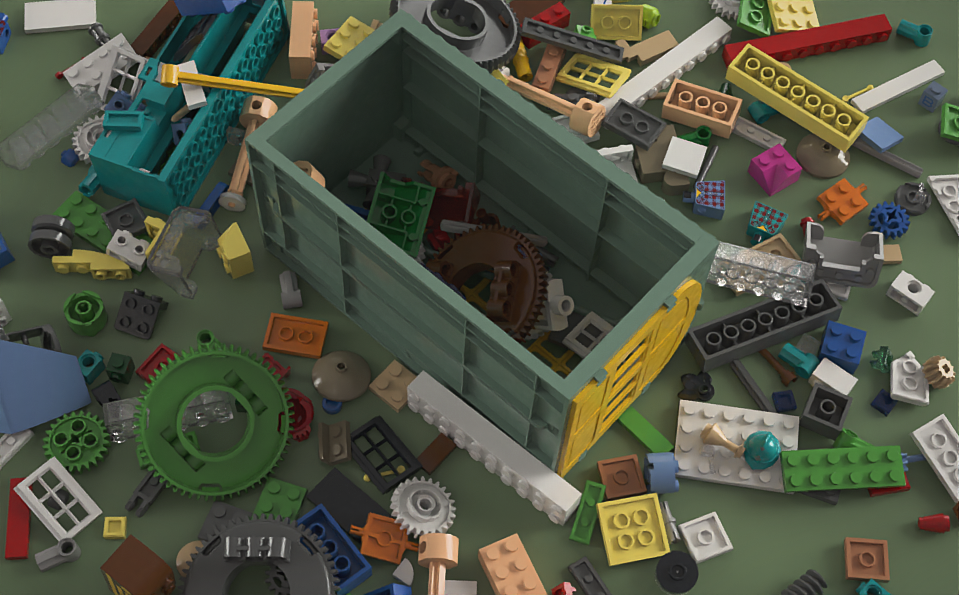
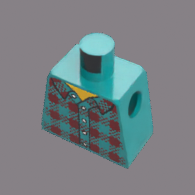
M755 201L746 234L752 237L750 243L755 246L777 235L783 228L788 214Z

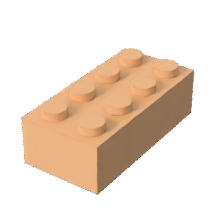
M293 1L289 44L291 79H307L316 65L318 34L315 33H317V30L319 31V20H316L318 19V9L314 8V1Z
M675 78L663 103L661 118L695 129L699 126H708L712 134L729 139L740 115L743 99Z
M517 533L479 549L478 559L495 595H547Z

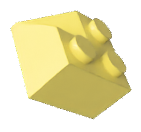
M237 222L232 223L217 239L219 247L216 248L219 258H222L224 262L223 266L226 273H230L232 278L235 279L253 272L254 266L250 249Z

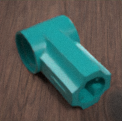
M902 19L896 33L914 40L915 45L918 47H926L931 39L933 29L926 24L918 26Z
M755 101L747 108L757 124H762L770 116L780 113L761 101Z
M93 165L90 166L88 175L78 186L79 191L86 197L94 195L101 187Z
M786 343L778 354L780 359L794 367L795 372L805 379L810 378L820 364L819 359L811 353L805 354L790 343Z

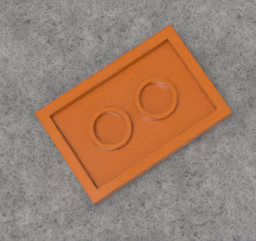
M271 312L262 348L266 351L319 359L322 356L329 322Z

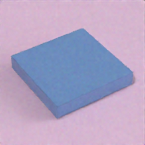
M879 117L869 120L865 129L858 136L880 154L899 144L904 138Z

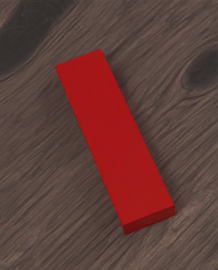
M27 477L10 478L5 548L6 560L28 559L31 509L14 490ZM33 483L28 487L31 491H33Z

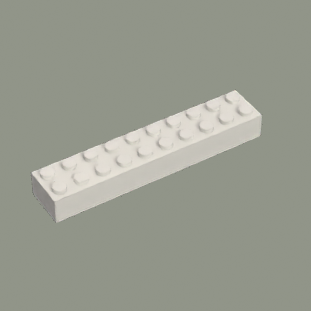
M424 370L408 385L407 401L409 408L413 412H419L427 423L434 424L438 427L440 433L442 432L446 437L452 438L454 443L459 448L467 450L474 460L481 461L489 472H495L500 476L504 484L514 487L522 498H528L537 510H543L547 513L551 521L564 526L576 512L582 493Z

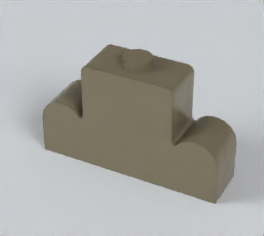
M673 124L666 125L648 151L636 145L633 166L638 171L640 182L642 184L662 182L661 190L668 196L683 195V191H688L690 186L688 176L662 168L672 136L677 137Z

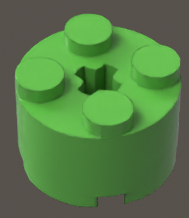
M83 290L81 293H74L67 298L63 306L64 315L69 327L76 334L93 337L104 328L107 322L108 314L103 301L93 291Z

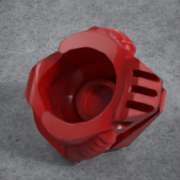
M288 388L289 391L285 395H291L292 398L287 400V402H292L294 405L289 410L295 412V414L289 416L295 419V422L289 423L295 430L288 431V433L293 435L294 440L301 442L308 439L311 433L309 425L314 417V406L312 401L300 391ZM283 411L278 414V432L281 430V415H285Z

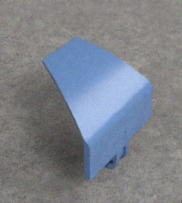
M0 340V433L14 434L64 415V413H70L91 403V398L76 356Z

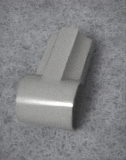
M284 271L279 275L283 309L303 307L295 272Z
M63 538L57 545L35 554V559L40 571L43 573L65 562L78 560L81 555V549L73 539ZM73 546L72 551L66 554L65 550Z

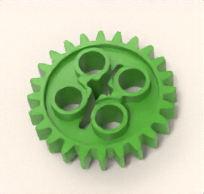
M80 410L79 415L72 411L70 417L64 413L63 420L56 418L58 422L56 425L50 423L52 431H45L48 437L43 438L46 445L42 446L45 451L46 459H51L55 456L67 471L69 469L71 475H74L76 470L81 475L84 468L90 472L91 465L98 467L96 461H104L102 454H109L106 447H111L110 441H108L111 439L108 433L109 429L105 426L104 420L99 419L98 415L92 418L90 411L86 416L82 410ZM83 427L81 431H76L77 428ZM66 439L65 443L59 444L61 440ZM90 441H96L93 445H87ZM79 453L77 457L71 458L73 454Z

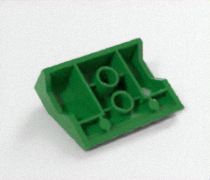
M381 171L366 222L410 257L417 258L436 187L416 181L406 183L398 181Z

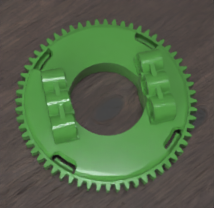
M214 342L213 348H210L209 344L206 343L205 349H202L200 344H197V350L195 351L189 346V353H186L184 349L181 350L182 356L180 357L174 353L175 360L172 361L170 358H167L168 365L160 363L162 370L154 369L156 376H148L152 382H144L147 390H140L144 397H137V401L141 405H135V409L140 412L133 414L134 418L139 419V421L133 422L134 426H139V428L133 430L134 434H140V436L134 438L135 442H141L137 446V450L144 449L140 453L141 458L147 456L143 461L144 465L151 463L148 470L150 472L156 470L153 474L155 478L161 475L160 483L167 480V488L173 484V492L180 488L182 496L187 491L190 499L194 493L197 500L200 499L201 495H204L205 501H208L209 496H212L213 501H216L218 495L224 501L226 494L232 499V493L234 492L240 497V490H244L246 494H248L247 487L249 486L255 490L254 483L257 482L262 485L261 478L264 477L268 480L267 473H275L272 467H280L277 460L284 461L281 453H288L284 446H291L287 438H293V435L288 433V431L295 430L293 426L289 425V423L295 422L294 418L289 417L295 414L293 410H289L294 405L292 402H287L292 397L291 395H285L289 391L288 387L282 388L285 381H277L281 375L279 373L273 375L276 369L272 367L268 370L270 363L267 361L262 364L264 360L262 356L256 360V352L249 356V349L242 353V347L239 346L237 350H234L233 344L227 349L224 342L221 348H218L216 342ZM208 355H210V356H215V355L228 356V355H229V357H228V358L209 357ZM213 390L226 391L231 393L247 411L248 421L245 433L236 445L226 451L218 453L200 451L182 431L184 411L188 404L202 393ZM147 408L150 410V413H149V428H148V429H146V428H147V412H148V411H146ZM283 411L285 415H281V433L277 431L278 414ZM202 483L220 484L222 491H220V487H202L201 490L198 487Z

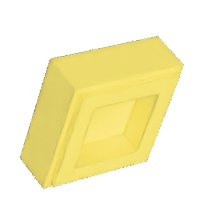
M105 517L103 538L126 539L127 517Z

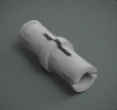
M664 501V504L659 502L668 544L672 545V542L676 544L681 541L675 525L676 519L672 517L668 502Z

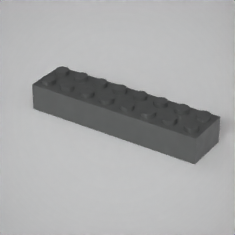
M820 279L693 327L687 334L685 344L702 372H706L732 362L734 359L737 360L825 326L829 320L838 321L843 307L825 281Z

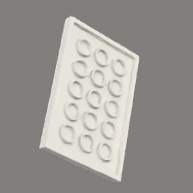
M680 399L674 457L678 461L679 472L675 473V477L784 493L780 456L773 466L764 470H752L745 461L744 454L740 459L738 457L734 458L735 453L724 446L703 444L704 439L700 435L708 423L711 425L717 423L725 437L737 446L744 444L750 434L757 431L771 432L778 439L781 451L797 450L799 416Z

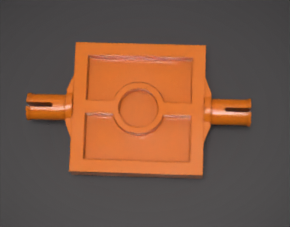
M845 178L837 182L817 197L816 200L824 209L823 212L817 215L818 219L821 218L820 221H823L830 216L840 225L846 223L869 205L860 194L867 190V186L862 183L857 188H854Z
M371 512L368 513L367 521L363 528L351 525V530H349V534L361 536L359 551L363 556L396 565L400 564L402 554L406 549L418 552L419 548L417 547H419V543L408 541L407 529L400 530L402 524L395 523L396 519Z

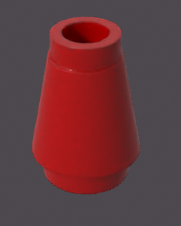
M940 513L918 517L919 530L942 534L949 532V515Z

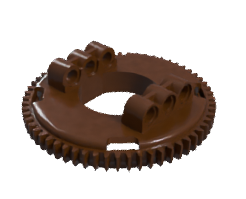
M492 224L489 227L483 225L482 229L476 226L475 231L469 228V233L463 231L462 236L456 234V240L450 238L449 245L444 242L445 248L439 247L440 253H433L435 258L433 260L428 259L424 268L458 295L462 285L471 276L481 271L493 270L495 277L490 286L491 296L486 305V317L505 333L514 331L516 334H512L510 337L519 344L521 342L526 343L525 337L527 335L531 336L529 332L531 329H536L534 327L535 322H540L537 319L539 315H543L540 310L546 308L542 304L543 301H547L544 295L549 293L545 288L549 286L547 281H545L549 278L545 274L548 270L544 267L545 262L536 246L517 230H513L511 227L507 228L504 225L500 227L498 224L495 227ZM518 244L522 246L520 249L527 256L525 259L517 249Z

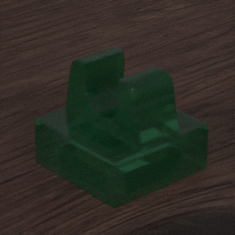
M880 346V350L872 351L873 358L878 359L870 360V364L873 368L880 369L882 373H890L893 355L888 346Z

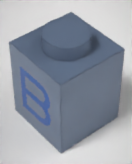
M933 81L923 91L918 104L933 113L942 103L948 90Z

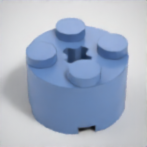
M674 453L645 454L644 478L649 482V485H646L647 493L667 494L678 492L679 483L675 478V473L679 472L678 461L675 460Z

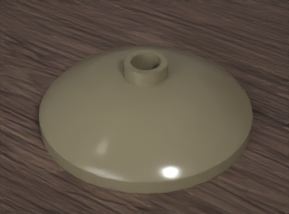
M814 133L804 137L796 149L798 164L806 173L816 178H836L846 171L850 163L849 150L844 153Z
M341 350L327 353L317 360L312 369V384L315 390L321 396L331 401L346 402L354 400L368 389L371 381V371L368 363L361 356L350 351Z

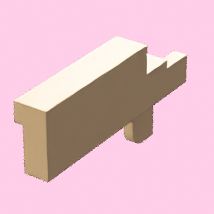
M669 30L631 47L623 39L615 42V45L624 48L622 61L626 60L628 63L637 59L640 67L661 58L679 45Z

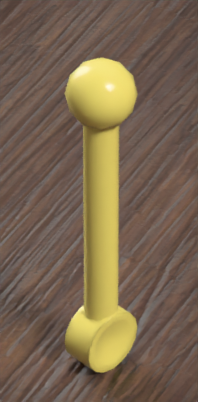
M868 85L867 88L852 95H845L842 97V101L847 103L849 99L872 90L874 87L873 85Z
M400 465L396 470L401 474L405 471V467ZM390 470L381 472L380 474L382 476L394 474V472ZM365 474L363 479L364 481L369 482L370 479Z

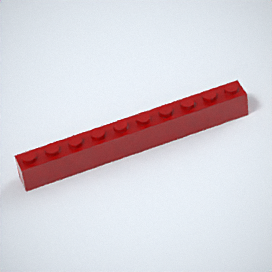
M880 14L724 45L722 58L728 69L731 62L749 43L778 62L789 61L791 59L805 58L806 56L884 42L888 40L892 27L886 15Z

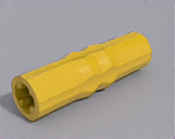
M521 38L519 48L513 58V65L515 66L518 79L528 82L533 78Z

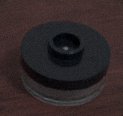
M672 551L663 555L657 563L654 572L658 587L668 595H684L688 593L696 584L699 575L695 560L682 551Z

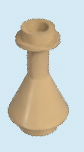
M708 423L700 435L704 439L703 444L724 446L735 453L734 458L738 457L740 459L746 450L743 447L744 444L737 446L729 441L717 423L713 425Z

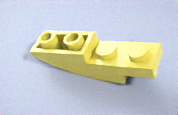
M73 249L72 256L52 257L55 271L63 274L68 272L83 274L91 272L93 278L98 280L132 279L133 276L129 265L100 252Z

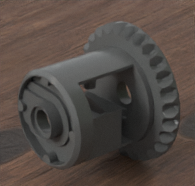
M50 324L6 334L0 325V340L9 342L22 340L24 345H29L28 338L40 336L42 349L62 353L60 342L53 326Z

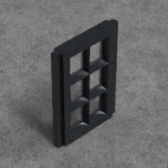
M208 14L191 28L172 59L174 62L180 61L204 38L217 15Z
M380 415L350 433L352 458L382 495L387 494L400 485L401 482L403 483L423 468L421 463ZM374 427L384 437L377 444L366 434ZM362 435L372 446L365 452H362L354 442ZM385 442H388L396 451V454L389 459L378 448ZM373 450L384 460L376 468L366 457ZM399 456L409 467L401 474L391 464ZM386 465L396 475L389 482L378 472Z

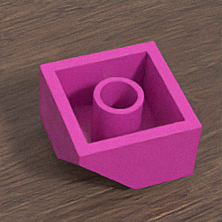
M779 143L751 159L747 172L771 197L798 181L803 168Z

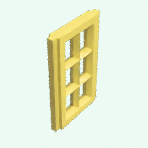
M575 53L557 74L555 80L610 99L628 79L631 69ZM578 62L588 67L584 70L574 66ZM593 67L596 69L603 70L604 72L601 75L590 72V70ZM571 70L580 73L581 75L579 78H576L567 74ZM609 72L618 75L619 78L614 80L605 76ZM590 76L597 80L595 83L583 80V78ZM602 80L613 85L607 88L598 84Z

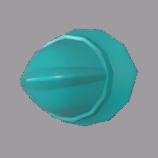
M757 431L750 434L743 446L746 448L743 453L745 461L752 470H764L773 466L779 459V452H781L778 439L771 432Z

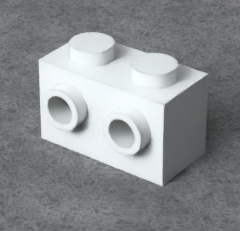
M117 229L106 247V254L123 261L141 272L147 262L145 252L150 243L143 239L138 240L126 230L121 231Z

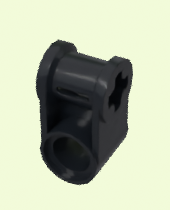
M110 380L91 390L99 405L103 407L111 419H120L124 416L125 407Z

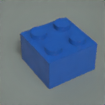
M829 320L823 330L817 358L820 363L824 358H827L847 373L853 375L860 363L867 332Z

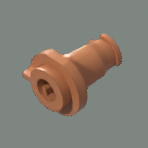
M428 159L420 163V166L427 170L423 173L418 171L417 174L432 183L431 186L436 187L435 193L443 195L452 190L456 183V176L459 174L450 166L441 168L436 164H432Z

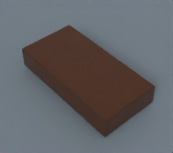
M441 432L416 459L423 466L421 469L428 475H431L456 449L457 445Z

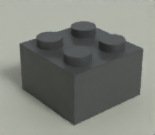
M815 382L799 419V426L835 441L842 430L853 398Z

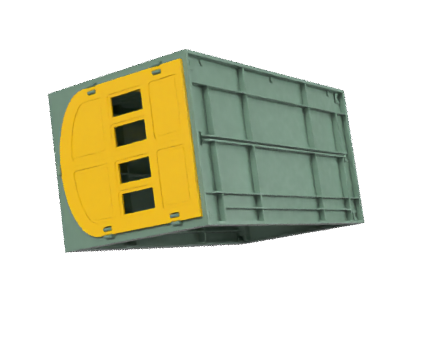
M402 9L244 139L264 248L413 372L419 375L424 370L561 478L587 455V451L636 398L639 395H643L650 387L651 382L662 371L672 355L684 344L696 310L701 311L704 301L701 295L720 243L712 234L705 232L696 222L690 221L678 209H674L663 198L653 194L645 185L634 180L629 173L623 172L612 161L600 155L596 149L589 147L581 138L574 136L566 127L552 120L548 114L537 109L532 102L522 98L517 91L507 87L502 80L496 79L487 69L481 68L473 59L466 57L455 46H451L440 35H436L425 24H421L413 15L406 13ZM382 154L391 159V164L387 171L406 174V182L416 181L431 186L432 183L417 174L418 171L423 173L427 170L420 166V163L428 159L432 164H436L441 168L450 166L459 174L456 176V183L452 190L443 195L434 194L422 238L424 247L432 249L427 240V235L432 233L433 230L440 228V223L443 219L469 223L474 218H478L476 216L477 210L484 208L487 214L493 213L498 216L501 227L504 225L509 228L514 225L520 232L546 236L548 243L543 248L558 256L559 259L553 268L545 263V266L550 267L549 273L553 275L552 278L562 279L564 295L570 296L576 305L620 322L573 371L565 363L575 352L568 350L561 358H556L541 346V343L548 339L551 330L544 332L542 337L538 336L537 339L531 340L525 339L526 343L521 342L519 344L510 337L511 332L505 333L469 304V302H475L486 311L487 302L480 298L478 294L492 280L484 278L473 289H469L463 284L460 291L465 294V297H460L424 268L428 259L433 260L434 258L425 255L426 258L422 259L424 265H420L345 205L349 204L364 208L362 204L366 197V187H348L350 169L368 175L369 168L373 169V157ZM298 160L308 161L325 178V188L296 166L294 162ZM446 231L448 236L454 239V233ZM639 345L640 347L632 354L631 352ZM532 352H538L552 364V367L549 368L535 357ZM640 356L639 360H638V361L630 368V370L616 383V380H617V379L632 365V363ZM561 371L567 377L563 379L556 372Z

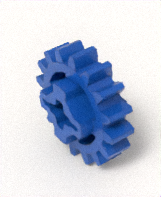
M884 201L882 205L878 203L875 208L873 207L868 217L871 220L869 226H874L873 232L883 233L885 239L891 236L895 240L896 236L901 238L903 233L905 234L910 225L908 219L910 216L905 215L906 209L901 210L900 204L894 206V202H891L888 205Z

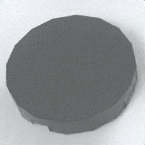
M914 182L900 185L894 194L896 206L900 204V209H906L905 214L911 216L924 214L932 203L930 193L928 194L927 189Z

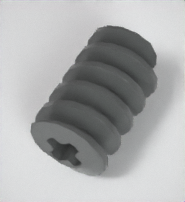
M809 569L806 574L800 576V579H796L793 584L784 589L781 595H822L824 593L822 587L827 588V584L817 571Z

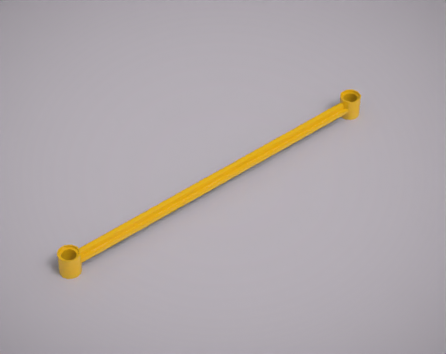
M164 64L161 70L160 85L168 88L178 87V83L285 98H294L304 90L301 88L179 72V67L173 64Z

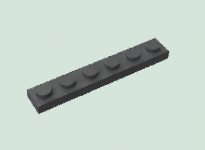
M527 17L523 20L521 36L620 66L622 63L623 47Z

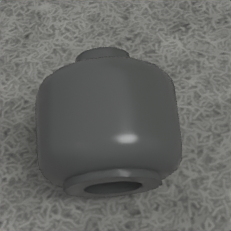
M61 488L55 492L58 498L66 504L70 498L69 493ZM52 496L48 498V506L56 510L62 509Z

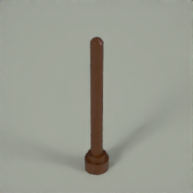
M766 348L758 351L781 375V382L786 388L791 381H797L798 376L793 371L786 370Z

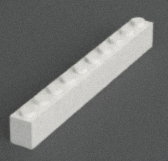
M718 16L622 85L612 98H605L598 104L603 105L606 110L605 117L620 98L638 108L642 107L649 97L651 99L654 98L660 90L666 89L675 78L679 79L683 73L692 70L695 64L704 61L710 53H715L722 44H727L731 39L732 28Z

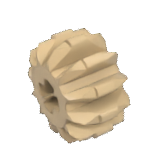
M933 356L923 364L922 372L925 374L924 378L928 380V384H932L934 389H944L955 381L954 376L956 373L953 371L954 367L951 366L950 360L946 361L944 356Z

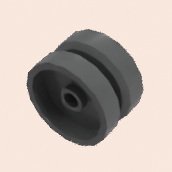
M40 215L34 218L31 228L32 233L28 241L29 249L34 254L52 259L53 256H69L75 234L74 224L56 215Z

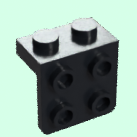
M134 288V291H125L114 327L134 336L150 339L159 311L167 310L169 303L162 301L163 297L145 295V291Z

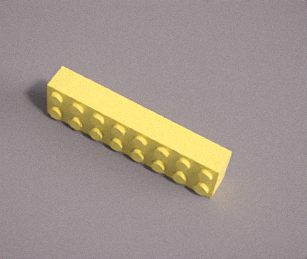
M749 43L728 66L725 79L846 153L865 129L869 119L867 115Z

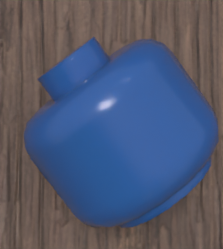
M72 148L61 153V163L68 167L74 166L80 160Z

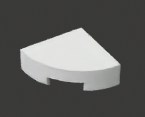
M404 558L392 575L405 586L411 587L414 578L413 567Z

